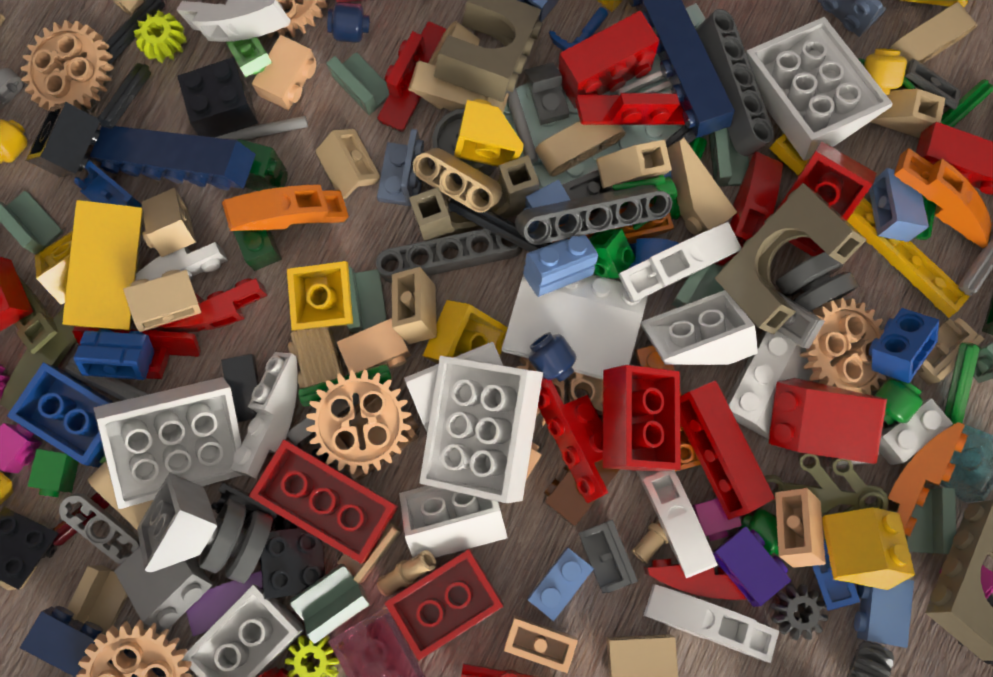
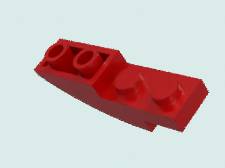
M759 152L753 154L733 204L737 213L733 215L730 226L741 248H743L744 243L749 238L753 237L761 229L767 218L773 214L780 188L783 163ZM737 253L730 255L714 264L723 267L724 264L732 260Z
M251 278L243 279L235 284V288L226 292H214L208 295L205 301L195 293L201 310L200 314L152 328V330L188 333L227 326L245 319L240 308L268 295L264 285L256 278L253 280Z
M671 558L652 560V566L644 567L645 574L663 584L687 593L714 599H746L721 567H717L718 573H714L713 567L688 578L685 577L680 564L671 563Z

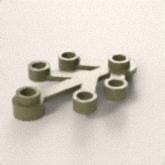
M800 453L798 461L801 468L809 471L821 487L783 482L779 476L773 474L764 476L767 483L774 482L777 484L776 489L771 490L774 497L775 492L808 488L821 501L822 515L838 504L851 505L843 512L871 507L886 510L888 507V497L885 491L876 485H866L853 469L851 460L833 458L831 465L837 475L845 477L855 492L841 490L820 465L818 455ZM811 456L815 460L812 464L806 465L803 463L805 457ZM840 461L848 462L847 467L844 469H838L836 465ZM868 496L876 497L875 502L871 504L865 503V499ZM774 499L768 503H776V500Z

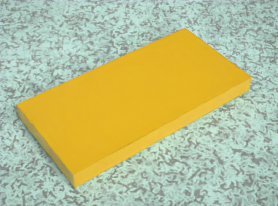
M76 200L63 325L130 331L132 315L123 288L130 287V284L136 280L142 208Z

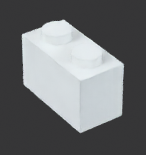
M932 398L925 400L908 423L902 424L896 421L882 430L879 452L890 465L905 463L931 439L953 423Z

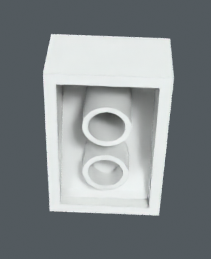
M725 290L641 321L643 330L665 365H729L758 354L755 325Z

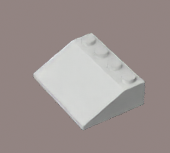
M825 17L746 51L765 108L804 161L810 159L821 141L834 147L891 108L893 104Z
M523 274L502 351L529 359V354L532 351L530 346L535 340L548 332H551L552 335L560 334L576 353L577 359L572 366L574 372L603 380V370L630 364L648 296L632 303L622 282L593 274L538 297Z
M440 356L419 483L502 503L523 501L543 372Z
M223 377L93 408L118 509L154 500L169 473L200 486L242 476L230 470L234 462V454L242 444L231 387Z

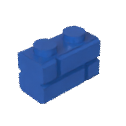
M109 329L84 331L80 341L81 345L77 348L74 361L82 376L145 380L149 365H151L154 356V348L149 336L139 331H130L129 333H114Z

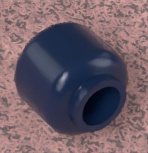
M337 2L333 9H328L327 31L332 33L336 41L359 43L363 38V33H369L370 15H364V8L361 4Z
M548 332L531 344L530 349L532 351L529 354V361L536 371L543 372L542 378L547 380L557 379L560 382L574 372L572 366L576 362L577 356L562 335H552L551 332Z

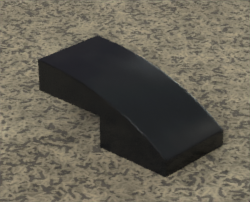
M247 354L222 359L224 379L231 387L237 423L254 419L257 412L248 406L252 400V392L259 384L255 356Z

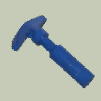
M603 7L598 8L582 29L580 37H576L572 43H567V40L561 39L554 31L549 32L550 38L558 48L565 51L591 37L608 16V12Z

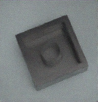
M234 57L177 76L190 124L198 136L215 138L258 124L245 77Z
M67 102L51 107L25 161L59 177L74 175L77 171L81 172L88 161V156L85 154L89 145L93 146L100 135V129L97 128L100 123L99 119Z

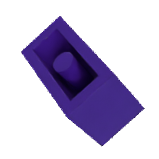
M744 527L712 553L718 565L751 605L759 607L787 585L791 579L786 575L788 569L778 557H771L765 550L764 546L766 544L763 538L755 530L749 531L747 527Z

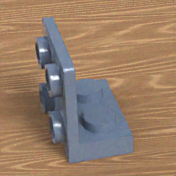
M817 0L825 11L832 13L843 23L847 30L854 32L858 37L864 34L886 11V8L879 0Z
M411 129L408 145L387 142L377 194L378 202L411 206L409 197L421 193L422 180H419L413 171L414 159L425 152L423 151L424 141L420 140L417 129Z

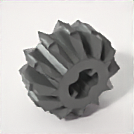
M788 584L786 585L787 595L781 591L775 594L781 602L780 604L771 603L770 608L779 610V614L773 615L771 619L774 623H781L779 626L781 634L785 635L790 632V638L798 641L801 634L804 639L811 640L812 630L817 633L823 632L818 621H827L828 616L820 614V610L825 609L826 604L824 601H817L820 594L817 590L808 592V587L805 584H800L797 589L794 585ZM798 606L804 607V611L800 613V618L794 617V612L798 611Z
M863 641L856 650L847 677H889L894 664L893 652L880 644Z

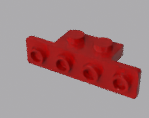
M429 21L421 34L412 31L408 40H403L395 65H390L385 75L389 96L377 117L380 123L404 132L422 98L408 90L416 63L418 61L429 63L446 28Z
M621 93L620 95H578L575 99L582 125H685L683 119L684 110L679 103L677 94Z
M74 326L72 332L80 346L84 331H98L102 328ZM109 329V330L113 331L114 333H129V332H130V331H124V330H113V329ZM152 329L142 331L143 334L149 336L154 348V356L151 365H149L147 379L162 380L170 355L199 357L201 350L193 333L164 332Z
M543 378L538 408L547 424L549 433L554 437L562 453L563 461L569 467L577 483L579 492L583 495L585 501L590 503L608 494V490L594 464L603 459V423L588 395L563 404L552 380Z

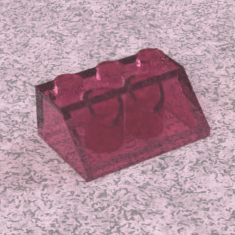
M387 607L382 608L328 641L347 677H426Z

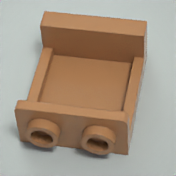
M371 394L364 400L365 409L373 413L378 412L382 407V399L376 394ZM359 403L354 406L356 416L350 420L351 426H357L359 446L361 450H365L363 425L368 423V418L361 416ZM347 411L341 417H345L346 415H348L349 411ZM412 416L403 419V423L410 425L411 429L402 430L401 432L408 439L407 442H397L396 445L401 450L419 438L415 432L419 426ZM374 426L369 430L368 437L372 443L380 444L386 440L387 433L383 427ZM341 431L338 433L336 441L341 448L348 449L354 445L355 439L351 432ZM391 451L389 454L393 457L397 453ZM384 459L380 460L381 465L386 462ZM372 463L369 464L368 474L364 473L362 466H357L355 473L351 474L350 465L345 464V468L356 481H360L376 469Z

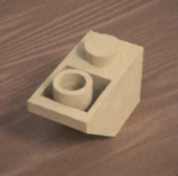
M920 89L890 90V94L887 97L893 103L891 108L870 121L871 123L920 138L921 132L935 122L941 123L945 98Z
M665 139L634 145L596 159L602 189L611 188L615 184L655 178L665 175L672 170Z

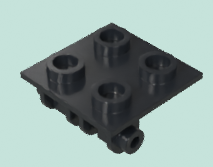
M4 507L0 512V581L19 590L39 561L45 557L51 558L55 554L57 547L53 545V542L59 533Z
M302 528L270 531L260 556L264 599L298 595L326 575L322 540Z

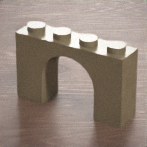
M467 0L462 25L496 38L505 47L495 49L484 48L448 35L438 53L434 77L503 102L508 91L514 92L519 78L518 74H522L525 67L526 56H530L535 40L539 37L543 25L542 22L538 21L541 9L518 0Z
M529 155L499 165V179L497 182L502 188V197L489 210L507 219L518 215L526 208V196L539 190L540 185ZM439 187L409 197L424 241L482 228V226L451 211L448 206L450 201L443 200ZM486 191L480 193L483 200L489 201V195Z
M804 183L790 193L787 201L767 218L761 229L744 243L743 248L732 260L724 264L720 273L715 277L716 281L755 325L773 335L796 312L777 292L771 282L770 267L777 251L792 239L810 237L830 257L844 264L867 240L817 192Z
M993 500L970 503L965 509L964 517L957 534L953 538L952 547L946 561L942 565L941 574L935 589L930 595V601L925 611L929 617L982 661H993V607L987 601L981 585L982 563L987 555L993 559Z

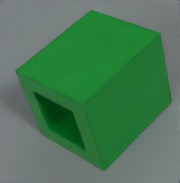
M36 449L28 487L40 488L39 495L59 497L60 492L72 493L79 462L65 453Z

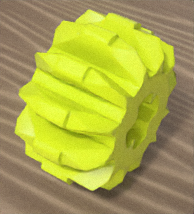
M158 10L155 17L146 13L147 20L145 22L138 21L140 29L133 31L137 39L136 45L141 52H144L148 59L152 61L156 58L159 62L163 63L167 56L174 60L175 52L183 53L181 44L187 43L186 37L183 34L185 32L184 27L170 13L164 15L163 12Z
M301 635L297 638L299 646L295 644L289 646L288 650L295 656L285 659V664L294 665V669L288 672L289 677H294L297 674L300 677H336L339 671L332 665L341 663L342 657L332 656V653L338 650L339 646L338 644L330 647L327 646L330 641L329 635L315 644L310 638L308 640L305 635ZM313 653L315 659H320V663L314 668L313 663L307 661V658L313 655Z

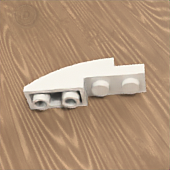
M228 0L225 5L220 3L210 4L182 1L177 8V11L193 30L201 31L208 41L214 42L239 41L259 37L286 27L291 21L284 12L282 5L276 0Z
M726 222L664 250L618 275L633 303L739 252L742 248L729 222Z
M216 242L193 252L184 247L169 255L159 256L136 274L135 281L140 279L154 280L162 277V274L170 270H180V272L187 270L191 281L194 275L201 272L217 270L228 259L224 250Z
M274 352L273 356L266 363V371L260 383L252 392V400L248 407L256 411L257 414L250 422L248 433L241 447L235 452L234 462L230 470L240 475L257 478L268 452L276 453L282 441L287 438L297 394V359L292 353Z
M636 470L685 577H691L717 566L706 536L675 470L657 472Z
M656 584L652 586L643 615L771 663L779 630L758 623L755 619Z

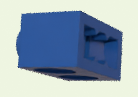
M901 308L894 319L890 318L887 321L879 339L875 338L870 346L869 356L872 357V371L910 383L938 341L939 319Z

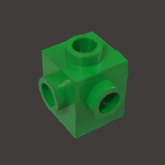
M622 229L596 232L589 239L598 254L594 275L611 279L620 278L618 274L627 270L636 259Z

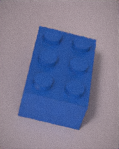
M43 362L7 417L81 464L99 468L102 464L100 459L104 455V450L93 408L115 402L67 374L62 369Z

